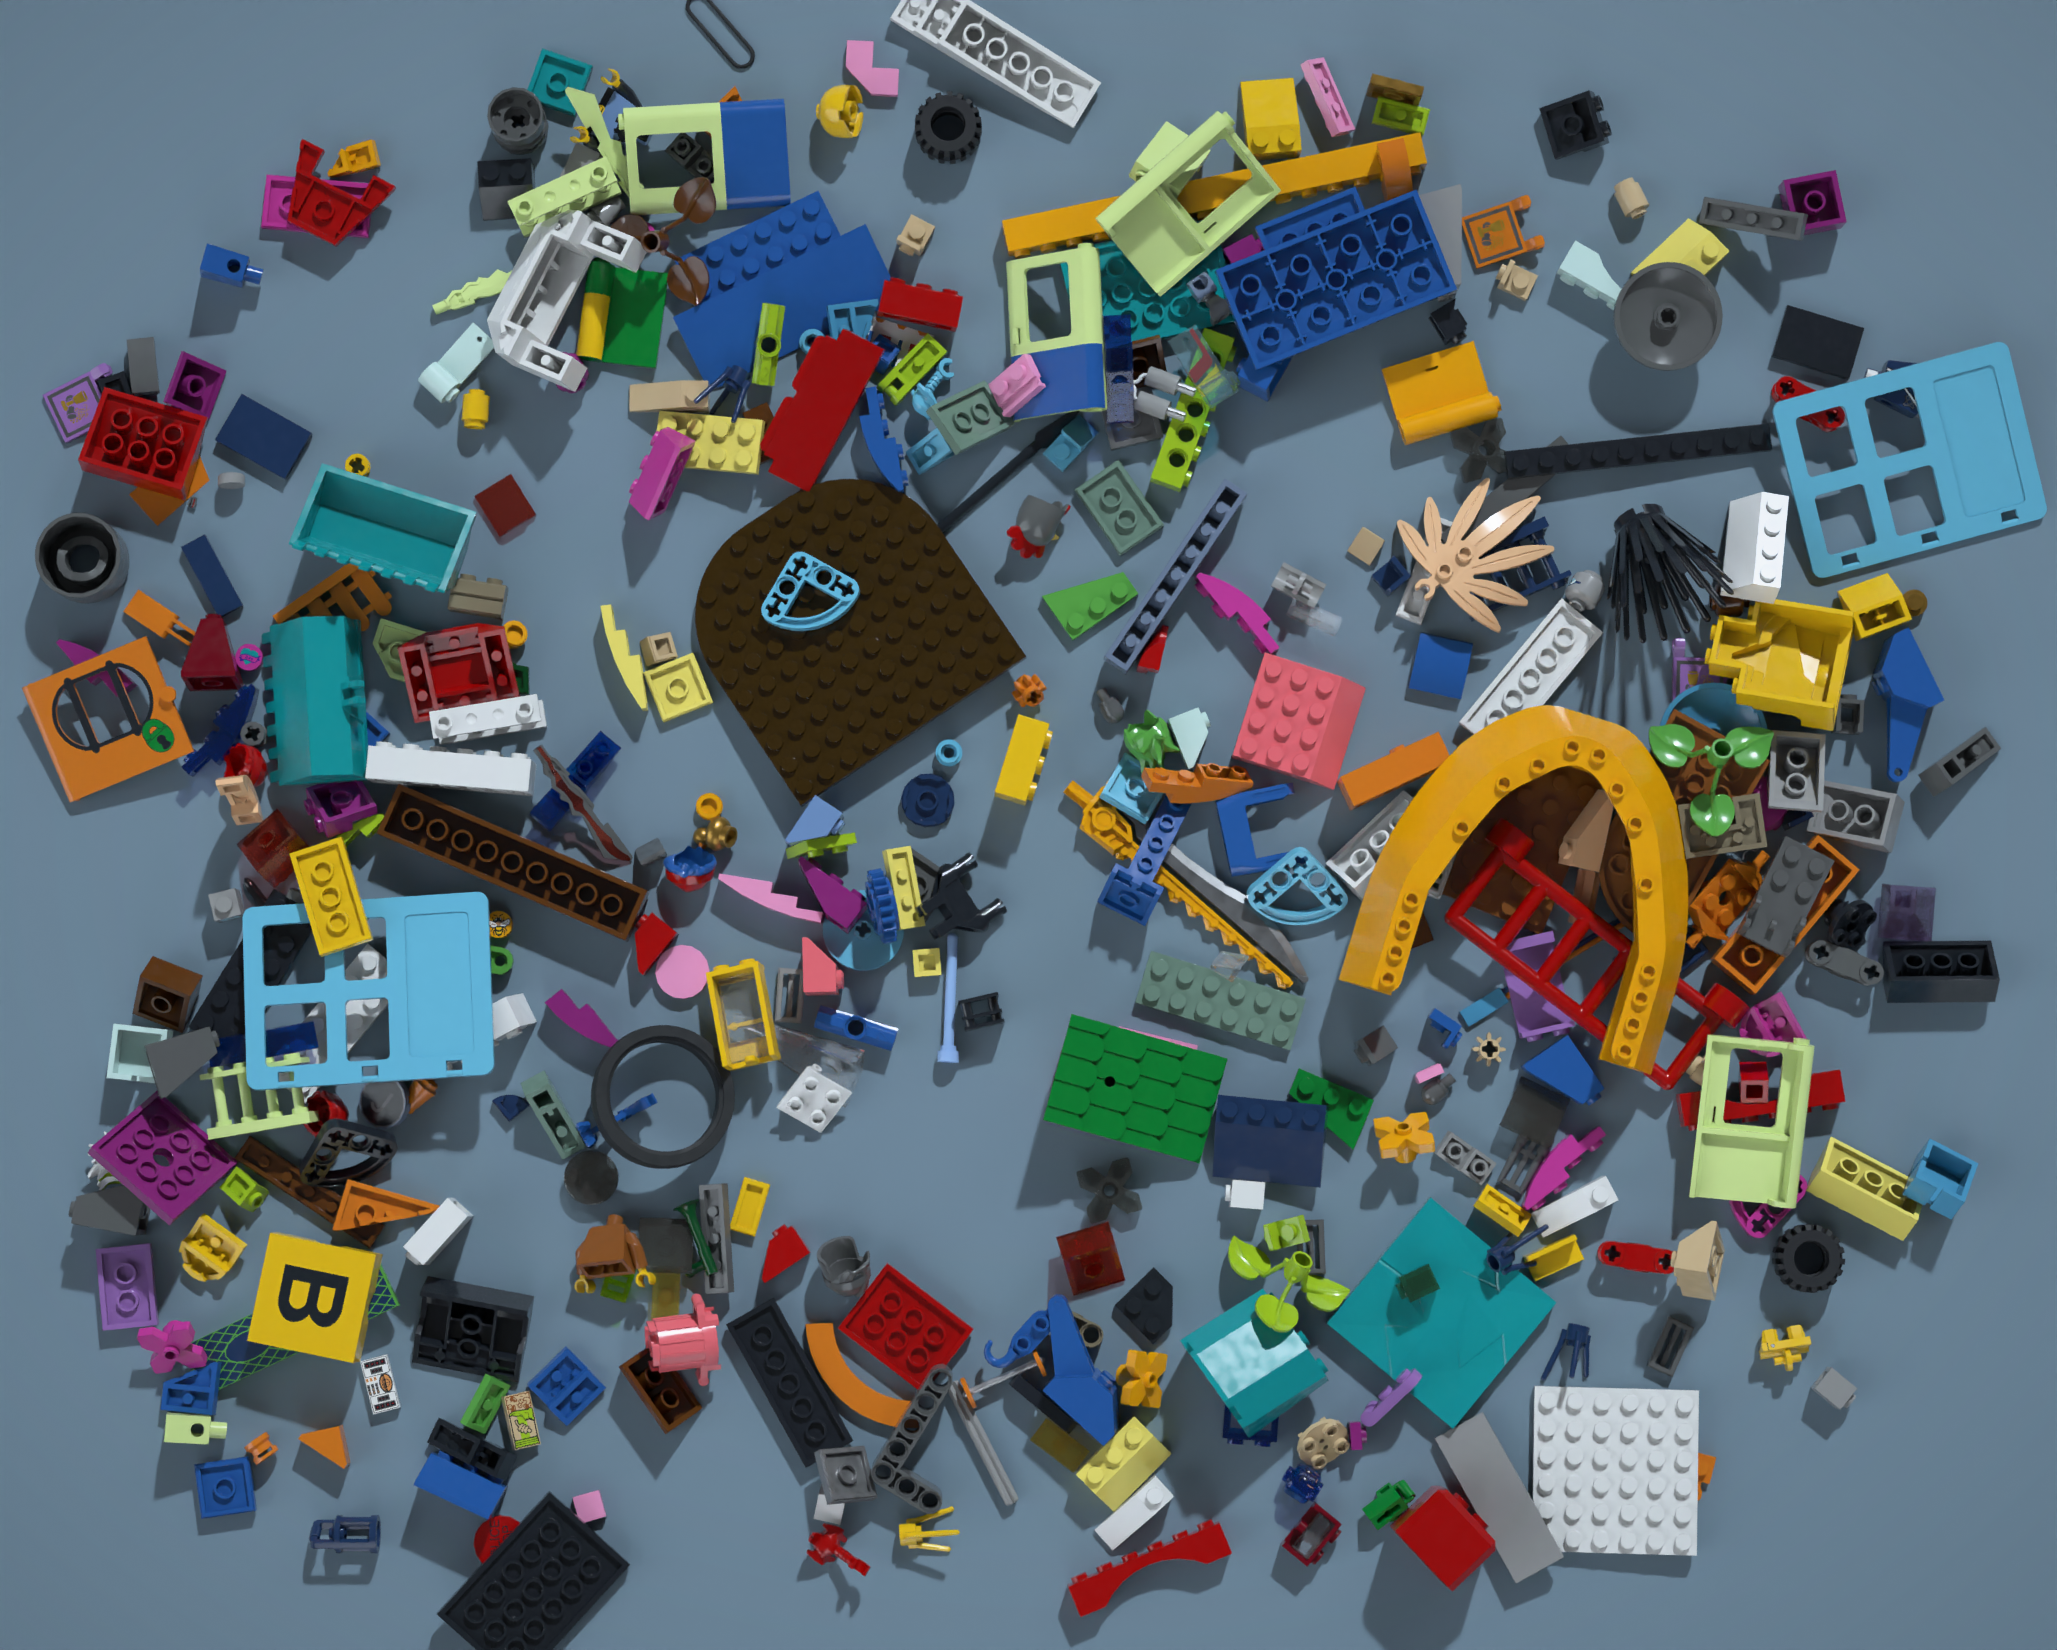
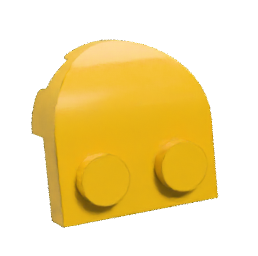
M203 1213L188 1236L180 1244L179 1253L182 1252L184 1261L182 1266L190 1276L199 1281L218 1280L234 1267L247 1244Z

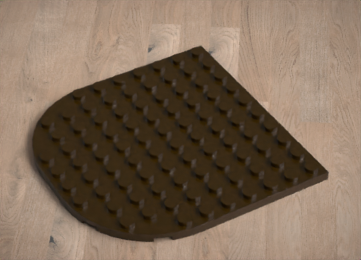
M838 479L814 484L809 492L802 489L781 501L734 533L719 548L705 570L697 593L695 624L698 642L704 659L714 677L801 807L809 803L815 795L819 796L1027 658L930 515L907 495L884 484L868 480ZM796 552H805L849 576L857 582L860 588L859 598L852 608L837 621L825 627L809 631L786 630L768 623L761 613V607L789 558ZM802 559L800 562L796 560L794 563L797 569L794 575L790 571L787 575L793 576L799 582L801 578H798L797 573L801 568L806 569L808 567L805 564L806 559ZM821 571L817 575V582L822 585L828 584L832 579V575L828 571ZM837 577L835 586L843 591V596L846 597L847 594L853 595L852 585L849 584L848 587L840 585L838 581L841 578ZM785 581L780 586V592L784 595L792 594L795 589V585L791 581ZM805 583L789 610L787 617L805 618L815 616L829 610L839 600ZM775 594L773 598H777L778 602L774 608L768 607L769 617H772L774 614L779 616V604L782 601L786 605L788 601L782 600Z

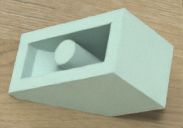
M1199 707L1168 719L1169 727L1188 771L1193 769L1208 735L1207 728L1211 727L1206 712L1201 713Z

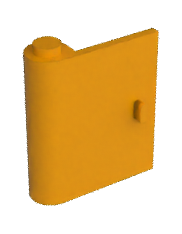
M1474 341L1381 369L1405 445L1498 418V412L1502 411L1498 396H1493L1488 391Z

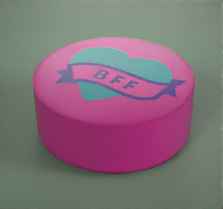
M244 644L236 652L235 659L237 665L245 671H255L263 664V652L256 645Z

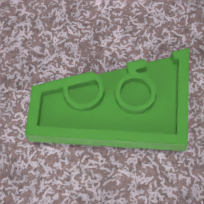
M1124 572L1050 593L1042 596V598L1073 641L1138 596V592Z

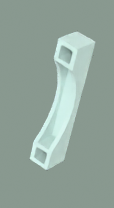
M1575 241L1558 269L1557 274L1561 276L1560 279L1566 284L1580 286L1584 289L1583 292L1593 299L1601 298L1607 302L1606 305L1610 309L1614 310L1621 288L1611 279L1602 264L1599 254Z

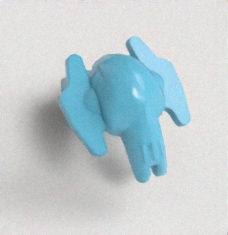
M944 358L936 365V372L925 387L918 383L916 391L914 389L910 391L915 411L923 415L927 421L931 419L926 411L937 403L933 395L935 389L942 380H950L954 376V373H947L943 369V366H949L953 363L950 358Z

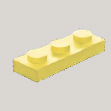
M911 846L882 851L886 875L890 881L897 904L899 930L926 926L924 916L919 917L914 909L921 904Z

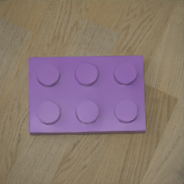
M152 1243L95 1249L103 1331L159 1325Z

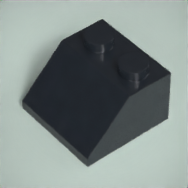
M532 159L477 161L483 221L515 219L508 201L535 189V172Z

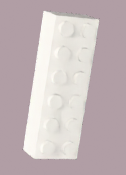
M376 742V746H368L365 778L372 783L401 784L416 787L534 796L536 763L530 757H527V754L511 753L510 758L503 757L500 754L501 752L484 751V755H476L477 753L471 749L458 748L457 753H451L445 747L430 746V751H427L414 744H403V748H396L395 745L389 742Z

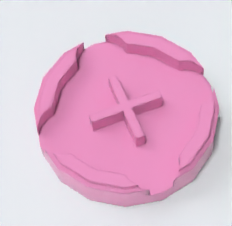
M678 945L662 953L657 961L655 974L657 983L665 993L674 998L687 999L703 991L707 984L706 972H710L708 961L700 951L692 946Z

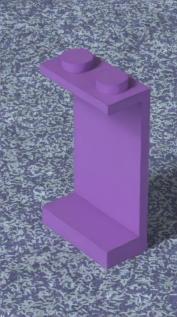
M1553 931L1514 939L1507 949L1537 972L1554 950L1553 942H1555ZM1503 967L1520 1039L1527 1038V1042L1544 1039L1543 1033L1553 1031L1554 1036L1570 1033L1569 1027L1575 1026V1022L1571 1021L1570 1017ZM1558 970L1550 982L1564 992L1560 971Z

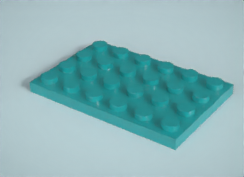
M1113 240L1094 245L1095 248H1099L1104 348L1160 335L1161 340L1188 334L1192 328L1197 332L1204 330V328L1210 329L1235 323L1231 314L1213 326L1210 322V308L1208 309L1205 302L1197 303L1186 285L1201 273L1206 272L1217 287L1215 294L1225 299L1215 274L1217 269L1226 266L1221 244L1161 297L1150 287ZM1065 262L1060 263L1070 304L1068 264Z

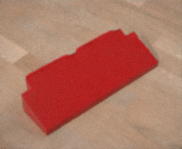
M842 329L837 340L828 335L815 338L792 382V387L797 391L794 398L785 397L760 443L761 449L765 451L764 455L774 460L768 470L769 473L805 491H810L823 470L885 349L847 329Z

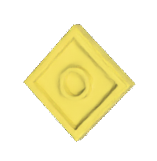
M694 653L643 672L663 723L713 703Z

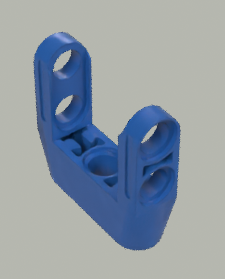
M1293 783L1251 790L1215 800L1231 877L1266 872L1288 853L1256 858L1245 807L1283 800L1286 796L1295 794ZM1297 856L1295 858L1296 864L1306 863L1304 860L1305 856L1303 858Z

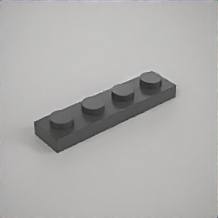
M1704 197L1699 223L1803 241L1808 214Z
M728 1183L699 1185L701 1229L718 1269V1273L707 1276L704 1270L705 1294L734 1292Z

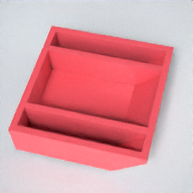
M1265 652L1231 758L1334 790L1366 688L1344 677Z

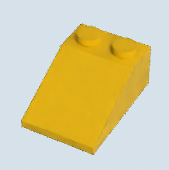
M1294 78L1240 82L1245 145L1257 161L1300 157L1302 148Z

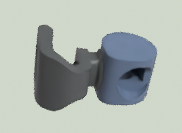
M1206 272L1201 273L1186 284L1197 303L1205 302L1208 309L1210 308V322L1213 326L1232 314L1226 299L1215 294L1217 287Z

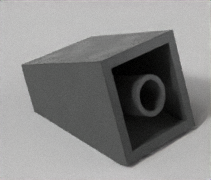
M121 1185L76 1196V1201H72L70 1204L69 1217H72L71 1224L139 1236L146 1235L151 1209L128 1188Z

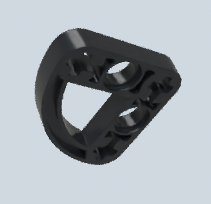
M336 1118L330 1119L323 1124L299 1165L301 1181L309 1186L332 1188L345 1186L347 1179L356 1182L365 1180L379 1172L395 1156L398 1149L395 1136L390 1132ZM359 1135H364L367 1137L362 1142L353 1141V1139ZM321 1149L330 1150L327 1155L321 1156L316 1154ZM341 1149L370 1156L354 1166L330 1170Z

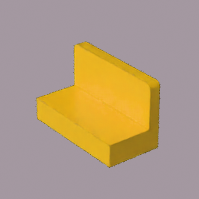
M1571 1234L1523 1256L1525 1262H1537L1536 1266L1528 1268L1533 1281L1542 1279L1584 1260L1576 1242L1577 1237L1575 1234Z

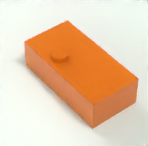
M1439 731L1406 747L1404 744L1389 750L1390 754L1341 776L1337 780V784L1350 811L1435 772L1450 756Z

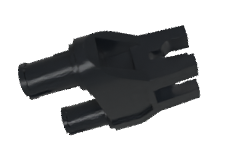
M966 853L953 864H943L935 877L931 897L914 908L919 917L929 914L936 908L942 913L945 920L929 930L934 940L944 936L952 929L978 933L988 930L989 923L1007 912L1005 906L995 910V908L1003 904L999 898H996L993 902L979 910L960 882L962 876L978 867L976 860L966 865L967 862L974 858L970 853Z

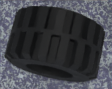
M947 91V95H941V92L936 93L935 98L929 97L926 99L925 105L921 104L918 109L919 113L915 117V133L920 149L923 153L928 154V158L931 160L936 158L942 164L945 161H950V164H956V160L960 159L962 162L966 160L968 154L972 155L975 152V147L979 146L980 137L982 136V122L979 110L973 106V102L969 98L965 100L964 95L958 93L955 96L952 91ZM945 115L959 118L964 124V132L955 140L945 141L939 139L932 130L933 124L938 118Z
M1805 1224L1787 1229L1783 1236H1779L1777 1239L1778 1244L1772 1251L1775 1253L1774 1258H1772V1264H1775L1776 1269L1774 1271L1776 1275L1780 1276V1281L1783 1284H1787L1790 1286L1789 1288L1800 1292L1816 1293L1817 1291L1828 1289V1286L1834 1285L1837 1282L1836 1278L1843 1273L1841 1267L1842 1264L1845 1265V1259H1843L1842 1253L1845 1252L1844 1248L1839 1245L1841 1241L1838 1237L1832 1235V1231L1822 1228L1823 1226ZM1805 1242L1816 1244L1823 1255L1820 1269L1811 1275L1801 1273L1796 1268L1794 1262L1796 1249Z

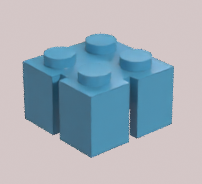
M1929 1138L1915 1158L1910 1172L1911 1175L1908 1177L1902 1195L1924 1206L1926 1203L1931 1204L1929 1209L1952 1219L1965 1203L1978 1163Z

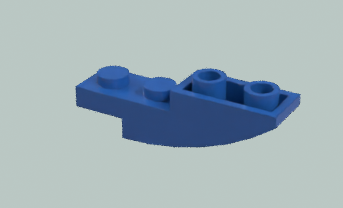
M876 386L865 388L870 414L859 416L867 448L875 465L889 485L898 492L905 494L904 486H909L906 470L901 471L899 460H904L902 444H896L895 437L884 438V436L889 435L887 419L881 420L880 410L885 409L883 393L877 394Z

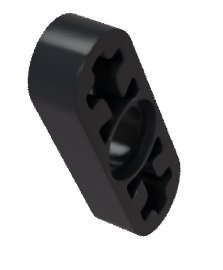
M1019 1374L1014 1376L1009 1382L1011 1387L1068 1434L1078 1425L1077 1422Z

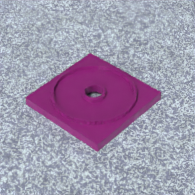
M158 1091L153 1093L88 1151L91 1157L169 1226L238 1163L236 1159L213 1139L208 1140V1135L167 1098H159ZM153 1155L164 1156L168 1160L169 1166L164 1167L157 1164L153 1159Z

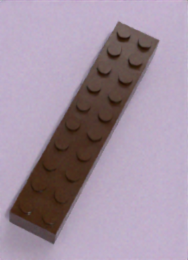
M398 784L377 831V834L626 942L631 937L650 893L643 888L401 784Z

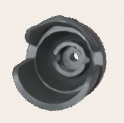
M851 1236L833 1238L821 1245L817 1251V1260L822 1270L825 1285L838 1295L860 1297L869 1285L871 1276L870 1252L866 1251L863 1257L859 1256L855 1241Z

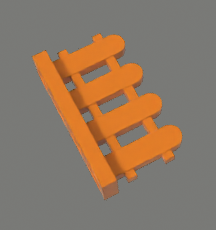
M349 563L273 615V618L278 624L299 618L301 616L298 612L304 607H307L310 611L304 617L333 616L328 608L337 602L348 618L361 621V631H365L370 626V621L366 615L375 609L381 616L390 614L392 605L388 599L392 595L389 591L385 594L381 591L372 578L376 575L374 571L367 572L358 569L359 566ZM351 576L354 582L345 587L342 581ZM357 587L360 588L371 603L364 609L360 608L350 594ZM329 591L332 597L323 602L320 596Z

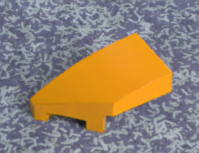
M370 139L347 146L345 150L341 148L338 153L340 156L335 165L328 171V177H340L381 167L376 142Z

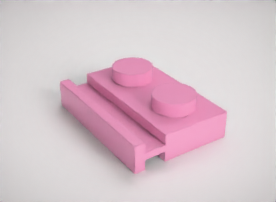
M1023 354L988 384L998 407H1001L1003 410L1002 415L1004 417H1011L1046 387L1045 383L1041 382V375L1032 356L1029 354Z

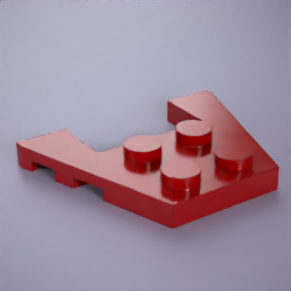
M302 139L287 221L337 247L395 191L396 187L373 175L361 199H358L313 176L325 151Z

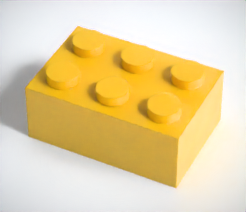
M1018 714L995 789V797L1026 806L1027 800L1033 801L1037 788V783L1033 782L1035 774L1041 775L1045 762V757H1042L1041 754L1043 748L1049 749L1053 736V731H1049V723Z

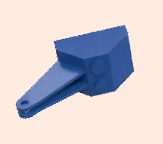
M1909 627L1884 640L1872 674L1874 679L1872 686L1878 696L1881 695L1883 700L1886 701L1887 777L1895 783L1903 781L1908 775L1927 709L1944 701ZM1895 769L1900 771L1899 776L1895 775Z

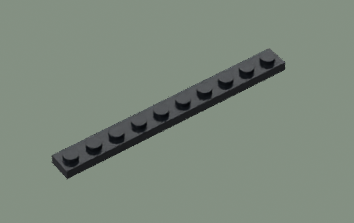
M1768 423L1512 450L1504 452L1507 479L1770 452L1772 450V442Z

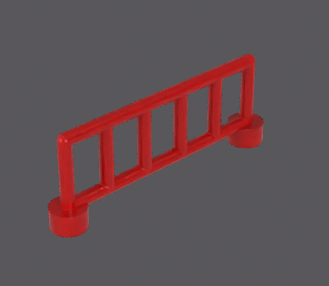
M1500 818L1485 837L1486 842L1494 848L1446 911L1444 920L1449 926L1603 1043L1608 1026L1593 1014L1622 977L1633 941L1524 859L1535 843L1517 827ZM1504 863L1532 884L1533 888L1493 939L1464 917V915ZM1547 896L1575 917L1576 921L1536 972L1507 948ZM1590 929L1618 950L1619 953L1579 1005L1550 981ZM1679 977L1674 996L1677 995L1703 1015L1705 1019L1667 1070H1664L1654 1062L1651 1075L1643 1073L1662 1089L1671 1090L1674 1088L1707 1044L1708 1035H1713L1722 1023L1735 1029L1749 1011L1750 1007L1722 985L1714 983L1707 994L1703 996Z

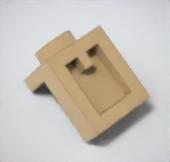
M911 214L901 235H898L896 239L897 245L900 246L899 250L909 256L914 254L921 256L935 230V226Z
M1510 259L1507 266L1502 264L1496 276V279L1500 280L1497 288L1526 301L1538 275L1515 265V261Z

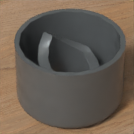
M70 513L55 519L43 530L36 544L35 563L40 577L52 590L70 601L90 604L109 598L122 586L129 570V552L121 535L100 518L86 513ZM82 545L96 547L100 553V559L96 567L90 572H73L70 566L72 552Z

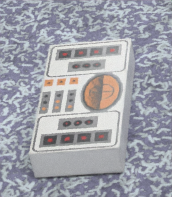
M388 1354L360 1361L373 1414L400 1408L401 1405Z

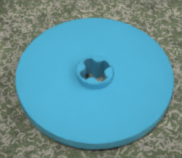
M865 890L858 891L866 898ZM868 908L849 934L827 920L826 917L823 923V938L831 956L841 965L858 971L874 970L891 961L899 951L904 936V930L896 931L897 941L883 944L880 935H876ZM862 924H866L867 929L871 930L870 933L865 934V937H860L859 931H856V928H861Z

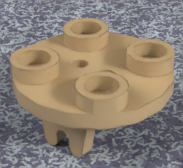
M1323 1417L1303 1433L1298 1434L1300 1438L1297 1445L1299 1457L1307 1465H1312L1317 1470L1324 1468L1327 1463L1333 1461L1340 1454L1345 1453L1350 1446L1346 1427L1340 1421Z

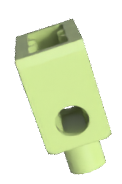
M167 1412L164 1442L209 1444V1438L226 1439L227 1422L211 1421V1415ZM194 1424H200L204 1427V1431L202 1433H193L191 1427Z

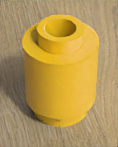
M469 389V393L463 394L461 420L464 421V428L485 429V423H488L490 396L485 395L484 390Z

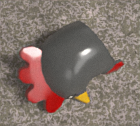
M1028 495L1019 508L1016 525L1011 526L1007 530V536L1013 538L1011 541L1012 549L1020 550V556L1025 559L1030 558L1032 555L1036 558H1041L1045 545L1052 540L1059 539V536L1055 534L1057 526L1071 506L1066 504L1063 507L1060 501H1055L1051 504Z

